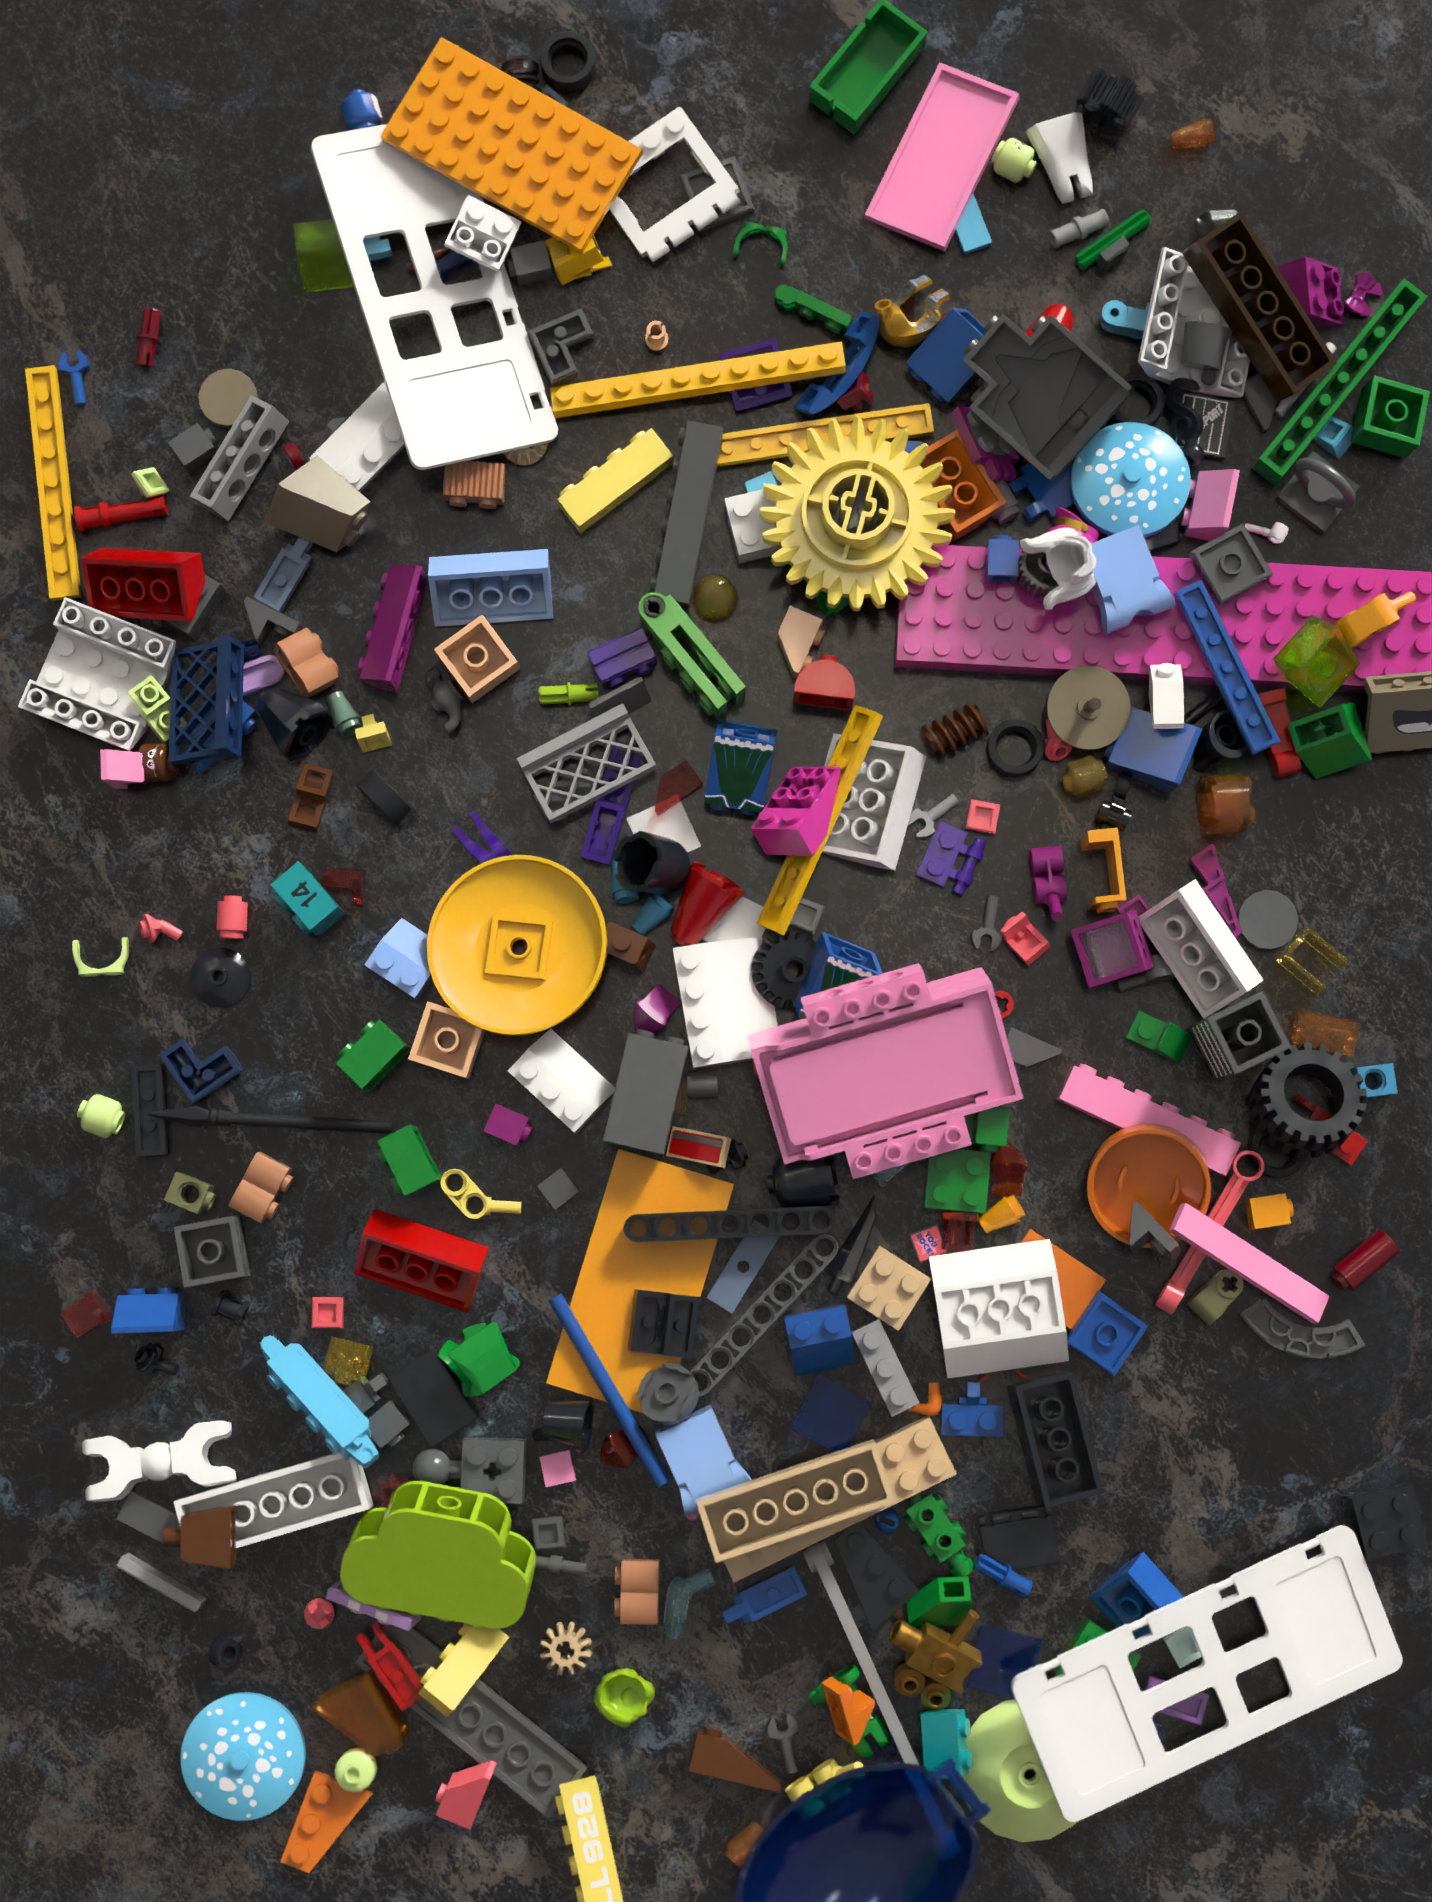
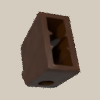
M606 921L608 941L606 957L644 973L656 945L649 938Z
M236 1505L182 1515L180 1528H164L163 1546L180 1547V1559L183 1562L232 1568L236 1565Z

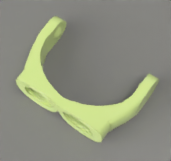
M128 937L122 938V952L118 960L102 969L86 966L80 958L79 940H73L72 951L78 968V975L81 977H94L101 974H124V967L129 957Z

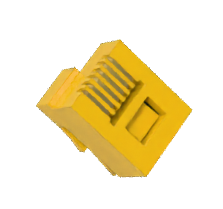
M594 235L583 253L554 237L545 240L557 277L562 285L579 277L592 275L591 272L612 266L609 256L602 257Z

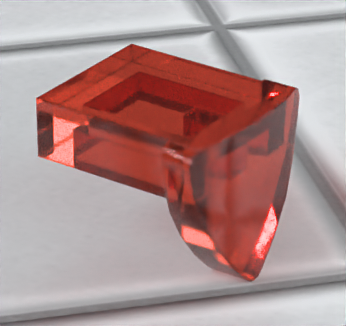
M327 868L322 874V887L352 888L354 905H363L364 870Z
M1010 1144L1000 1148L993 1156L991 1168L993 1169L991 1193L996 1195L1014 1194V1196H1022L1025 1171L1028 1170L1029 1163L1022 1152Z
M943 1211L942 1218L944 1221L941 1249L973 1250L975 1222H978L979 1213Z
M92 1289L86 1292L83 1298L60 1313L76 1338H81L102 1322L107 1323L112 1320L104 1302Z
M636 1420L637 1424L639 1425L640 1429L642 1430V1432H643L644 1436L646 1437L647 1441L649 1442L650 1446H652L651 1441L649 1440V1438H648L647 1435L645 1434L644 1430L642 1429V1427L640 1426V1424H639L638 1421ZM623 1429L615 1434L613 1432L609 1433L602 1442L601 1460L610 1466L626 1468L632 1464L631 1460L638 1456Z

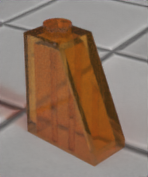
M372 1668L322 1692L311 1706L314 1712L373 1757L385 1752L387 1755L398 1751L403 1746L402 1741L409 1732Z

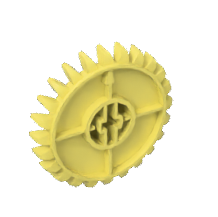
M855 416L850 436H843L837 420L831 419L829 422L828 441L826 442L821 440L813 428L807 429L806 441L809 451L805 453L797 445L790 442L787 445V455L793 464L792 468L776 461L772 464V472L776 479L782 483L781 487L773 484L763 485V495L769 501L776 503V507L760 508L759 516L762 521L776 525V528L762 533V539L765 544L771 546L780 545L781 547L771 557L773 565L784 566L790 564L792 568L786 575V582L794 585L804 579L808 582L805 596L809 599L815 598L821 591L828 593L827 605L830 608H836L842 597L849 598V604L853 611H860L863 598L869 597L876 608H884L886 602L885 593L890 591L899 600H904L908 596L906 581L909 580L919 586L927 583L928 576L920 568L922 565L928 567H939L941 565L943 557L932 550V546H947L952 539L951 533L937 529V526L945 525L955 517L954 509L938 508V504L950 497L953 490L952 486L943 485L934 488L932 486V483L942 473V463H936L923 469L920 465L924 462L927 455L928 445L923 443L908 454L905 448L907 446L909 430L905 428L896 435L891 443L885 441L887 430L886 421L883 419L878 421L871 437L865 436L860 416ZM865 491L867 496L857 532H847L858 492ZM844 493L841 498L838 519L839 525H842L841 529L834 522L831 515H836L839 498L838 496ZM878 500L882 504L883 509H879L876 523L877 528L873 531H870L874 524Z

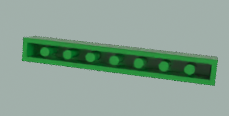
M1404 278L1337 360V364L1329 370L1262 453L1252 469L1276 486L1427 298V295Z

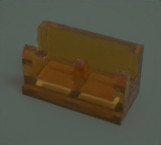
M1296 1008L1291 1031L1292 1043L1300 1046L1303 1043H1312V1048L1315 1049L1319 1044L1328 1046L1327 1051L1329 1052L1337 1050L1344 1055L1353 1056L1361 1024L1351 1019Z

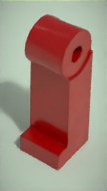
M1285 688L1258 694L1281 741L1266 749L1275 776L1280 778L1300 773V757L1295 751L1287 723H1290L1285 701L1287 700Z

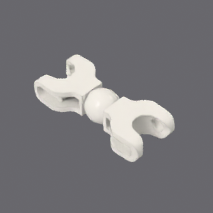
M227 1421L197 1423L186 1432L180 1441L170 1442V1445L165 1442H156L150 1444L145 1449L140 1447L130 1448L127 1443L112 1436L84 1440L82 1442L83 1454L91 1457H105L110 1466L109 1474L103 1482L86 1488V1500L94 1503L121 1500L132 1491L138 1482L148 1481V1479L163 1481L173 1474L177 1476L188 1475L192 1481L205 1487L235 1482L236 1471L227 1466H212L207 1457L208 1450L214 1442L228 1438L231 1435V1423Z

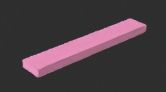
M1180 1204L1170 1226V1232L1311 1323H1319L1330 1297L1329 1295L1189 1204Z

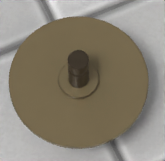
M1080 666L1064 673L1052 686L1047 700V715L1052 729L1065 743L1079 749L1093 750L1111 744L1123 733L1130 718V698L1124 684L1116 675L1097 666Z

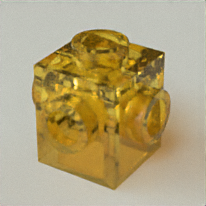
M331 1337L323 1370L326 1374L334 1375L333 1381L349 1386H351L352 1380L364 1383L374 1347Z

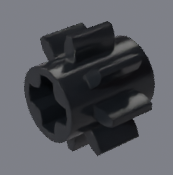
M1116 796L1111 802L1104 800L1095 819L1102 823L1100 829L1118 828V830L1124 832L1132 814V811L1126 809L1128 801Z

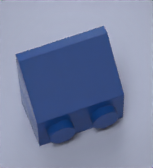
M176 1287L157 1288V1294H145V1288L127 1289V1295L117 1296L111 1334L185 1330V1293H176Z
M1144 1552L1124 1563L1089 1596L1117 1628L1133 1623L1155 1610L1184 1598ZM1145 1625L1132 1633L1136 1640L1149 1633L1150 1630L1148 1625Z

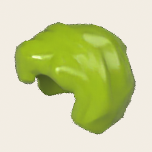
M616 1669L602 1677L595 1690L594 1703L598 1712L608 1721L624 1728L646 1715L647 1706L655 1697L654 1686L651 1682L643 1679L642 1676H638L634 1669Z

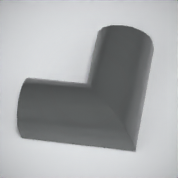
M582 308L528 331L553 387L566 385L577 378L578 370L568 348L594 337Z

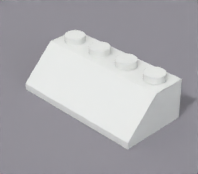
M385 381L309 458L312 460L318 455L359 492L405 447Z
M1196 879L1138 917L1142 928L1166 964L1171 968L1174 976L1203 1019L1263 981V978Z

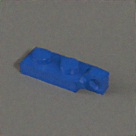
M793 1565L740 1591L739 1594L733 1596L735 1604L721 1611L727 1624L742 1617L744 1623L751 1620L753 1622L808 1594Z

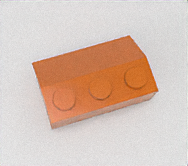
M958 429L930 445L924 462L920 465L923 469L940 462L943 465L941 475L932 483L933 488L943 485L952 486L953 490L950 497L938 504V508L955 510L954 519L942 525L946 532L952 534L951 540L953 542L979 527L1007 504L994 481L988 477L983 464L972 463Z

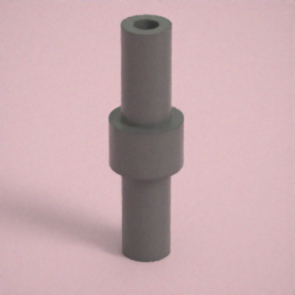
M551 1555L550 1558L536 1556L535 1568L548 1570L549 1574L561 1575L563 1572L585 1576L587 1563L564 1560L563 1556Z

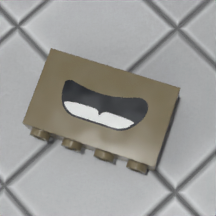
M1432 671L1365 677L1364 688L1368 695L1365 731L1363 732L1370 753L1380 754L1389 751H1412L1414 749L1432 748Z

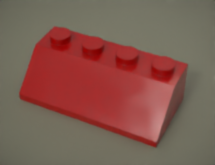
M100 548L81 557L89 607L115 617L187 622L193 620L205 585L201 553Z
M374 1208L362 1233L354 1274L469 1313L485 1267L489 1247Z

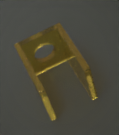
M1307 927L1295 936L1276 961L1311 991L1318 994L1327 987L1290 957L1303 939L1337 968L1346 965L1349 961L1311 928Z

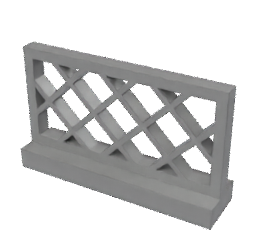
M623 703L516 758L551 824L657 769L656 763ZM629 728L632 734L629 746L614 742L618 733ZM635 743L638 744L639 748L634 747ZM596 744L607 746L602 759L588 756L590 748ZM612 748L626 751L622 765L608 761ZM632 753L644 756L647 764L639 768L628 766ZM570 758L580 760L576 773L561 770L564 761ZM585 762L600 765L596 778L581 775ZM605 767L620 770L616 780L612 782L601 780ZM543 772L553 774L549 787L536 784L533 777ZM559 776L573 779L569 793L554 789ZM579 781L593 784L589 794L585 796L574 794ZM541 792L547 793L545 799ZM552 795L566 798L564 807L552 813L548 806Z

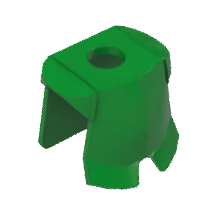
M491 1322L488 1325L486 1323L475 1324L463 1329L464 1342L456 1344L451 1340H447L438 1355L461 1380L462 1392L465 1397L483 1395L515 1372L520 1364V1360L517 1357L510 1355L498 1324L495 1322Z

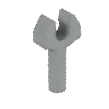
M951 794L928 812L921 811L919 808L912 811L908 826L914 824L917 820H922L925 823V828L916 834V838H928L935 832L934 822L958 805V799L954 794Z

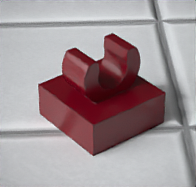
M863 371L849 389L837 400V403L844 411L852 407L854 411L859 413L862 408L861 400H866L869 405L873 404L874 394L869 390L870 379Z

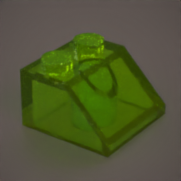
M333 219L293 224L296 252L304 291L313 292L354 287Z
M1314 615L1304 623L1273 658L1284 678L1320 708L1360 664L1339 628Z

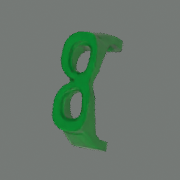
M744 222L743 229L735 241L733 257L737 258L740 252V244L746 237L756 233H766L774 237L781 245L782 256L780 258V266L784 267L788 251L787 231L778 227H764L761 224Z

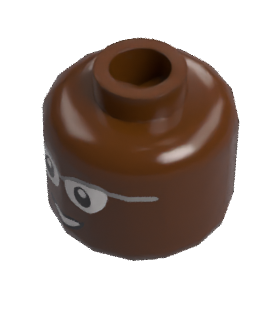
M146 743L136 751L142 753L141 761L144 768L145 782H168L180 768V764L173 765L168 762L169 744Z

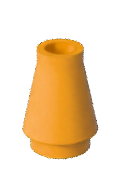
M1013 1194L1008 1198L1004 1196L984 1215L979 1217L978 1220L986 1234L991 1231L1019 1223L1020 1219L1026 1215Z

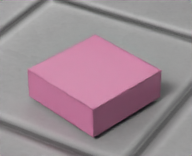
M570 1450L539 1457L546 1487L576 1481Z

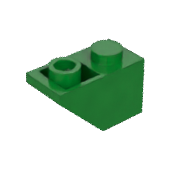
M969 1576L936 1578L917 1591L906 1601L908 1624L913 1627H922L925 1621L934 1626H958L968 1611L971 1610L972 1601Z

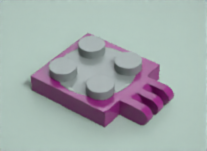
M958 406L953 410L951 416L972 463L983 464L991 480H1015L1017 474L1013 465L1020 460L1016 450L969 407Z

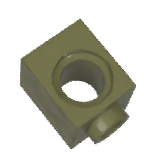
M175 1172L164 1201L196 1214H203L205 1210H210L215 1200L216 1194L212 1193L215 1186L184 1173ZM190 1186H195L199 1191V1197L193 1203H190L185 1196L186 1190Z

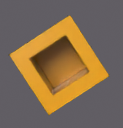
M1286 1193L1244 1199L1249 1229L1291 1224L1290 1217L1294 1216L1292 1201L1287 1199Z

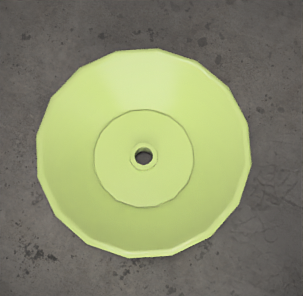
M1016 1699L1005 1700L982 1713L970 1728V1735L967 1737V1748L972 1752V1768L969 1769L968 1774L958 1779L960 1793L972 1815L994 1834L1019 1842L1051 1839L1074 1826L1076 1822H1070L1065 1819L1060 1811ZM1027 1769L1035 1770V1776L1032 1779L1025 1778L1024 1774Z

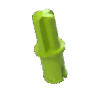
M567 682V685L541 686L538 690L539 702L541 704L568 703V706H571L572 703L592 702L598 698L597 683L570 685V682Z

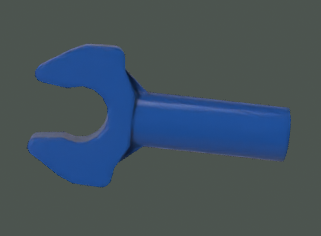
M77 350L78 364L70 366L69 358L63 352L58 362L59 370L62 374L70 376L74 406H85L86 400L82 375L87 370H90V362L80 350Z

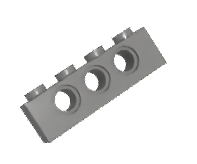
M251 395L190 497L207 511L229 522L289 423V420L272 405Z

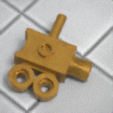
M969 1610L952 1635L927 1621L918 1630L902 1620H898L893 1625L888 1637V1642L904 1650L905 1663L898 1666L894 1672V1685L898 1693L908 1697L916 1696L920 1693V1699L924 1707L933 1711L942 1710L949 1705L951 1701L950 1689L961 1694L963 1692L962 1684L966 1676L973 1669L981 1667L983 1664L981 1651L963 1641L980 1616L975 1611ZM907 1681L915 1682L913 1684H905ZM934 1695H939V1696H941V1697L936 1698V1699L931 1698V1697L934 1696Z

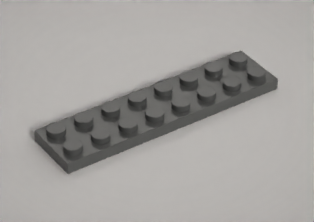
M383 1625L391 1640L396 1642L420 1679H422L431 1666L437 1669L443 1662L439 1658L443 1650L415 1627L407 1631L394 1625ZM377 1636L371 1641L376 1652L384 1647ZM363 1651L355 1663L384 1686L367 1661L368 1657ZM480 1679L475 1681L448 1717L423 1697L409 1706L480 1764L491 1760L497 1762L493 1774L548 1819L557 1809L555 1796L561 1795L559 1784L580 1779L588 1767Z

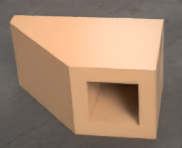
M790 605L778 631L777 639L791 675L797 679L801 670L812 662L813 657L809 653L813 645H820L825 630L821 629L823 619Z

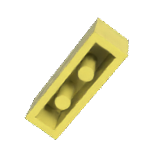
M465 1623L458 1631V1634L462 1637L457 1644L454 1645L450 1642L440 1654L439 1658L443 1660L437 1669L431 1666L420 1680L424 1686L418 1694L448 1717L509 1639V1636L500 1629L473 1627Z

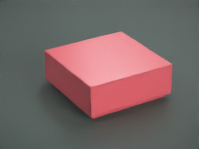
M971 799L965 830L995 835L1000 804Z
M312 1297V1328H343L344 1297Z

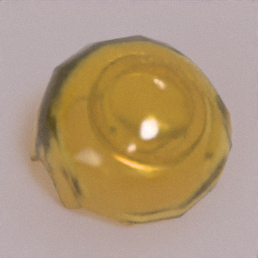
M711 574L702 577L694 585L691 599L695 608L702 616L717 620L727 617L735 609L738 594L735 586L728 578L722 575Z

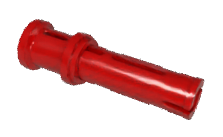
M164 496L114 505L100 502L99 506L87 508L74 507L76 524L80 533L85 532V529L100 526L107 529L113 525L112 523L168 515Z

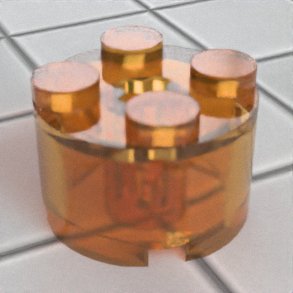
M1241 773L1204 775L1199 778L1198 784H1203L1201 792H1196V810L1199 824L1206 825L1208 829L1203 831L1205 835L1242 833L1246 831L1249 824L1255 823V810L1253 806H1250L1249 794L1252 792V782L1249 776L1243 777Z

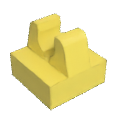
M374 714L362 716L363 727L355 729L362 752L365 753L392 746L384 721L377 723Z

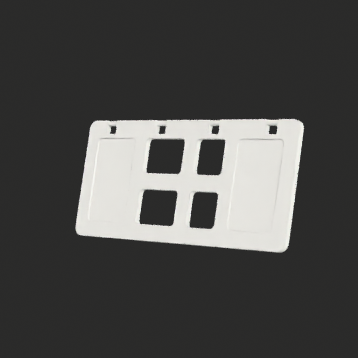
M387 124L316 137L311 145V153L412 466L419 470H426L552 442L558 433V427L551 406L548 403L545 387L524 323H522L518 311V305L504 263L499 272L478 263L482 278L445 285L441 281L426 235V227L455 222L468 195L484 203L483 198L382 141L380 135ZM392 233H402L421 290L391 297H382L379 293L363 240ZM489 301L492 305L502 340L465 347L461 343L451 308ZM511 311L515 325H506L503 316L504 312ZM427 313L431 318L441 352L408 360L402 359L399 356L389 321ZM538 394L542 408L534 410L530 396Z
M1340 1525L1317 1535L1312 1540L1298 1544L1231 1575L1230 1578L1217 1584L1209 1585L1155 1610L1133 1623L1125 1624L1058 1655L1057 1658L1032 1667L1013 1678L1011 1689L1062 1815L1070 1822H1078L1396 1672L1402 1665V1655L1356 1535L1349 1527ZM1320 1545L1323 1553L1307 1559L1305 1551ZM1234 1585L1237 1593L1221 1599L1219 1591ZM1250 1596L1254 1597L1264 1622L1266 1633L1262 1637L1232 1651L1224 1652L1212 1622V1615ZM1148 1625L1151 1633L1135 1640L1132 1632ZM1185 1626H1189L1202 1657L1201 1665L1146 1691H1140L1128 1661V1654ZM1277 1657L1290 1692L1288 1696L1249 1713L1236 1683V1676L1258 1664ZM1061 1665L1063 1673L1047 1680L1044 1672ZM1213 1687L1224 1712L1226 1724L1174 1750L1165 1752L1152 1721L1153 1714L1207 1688Z

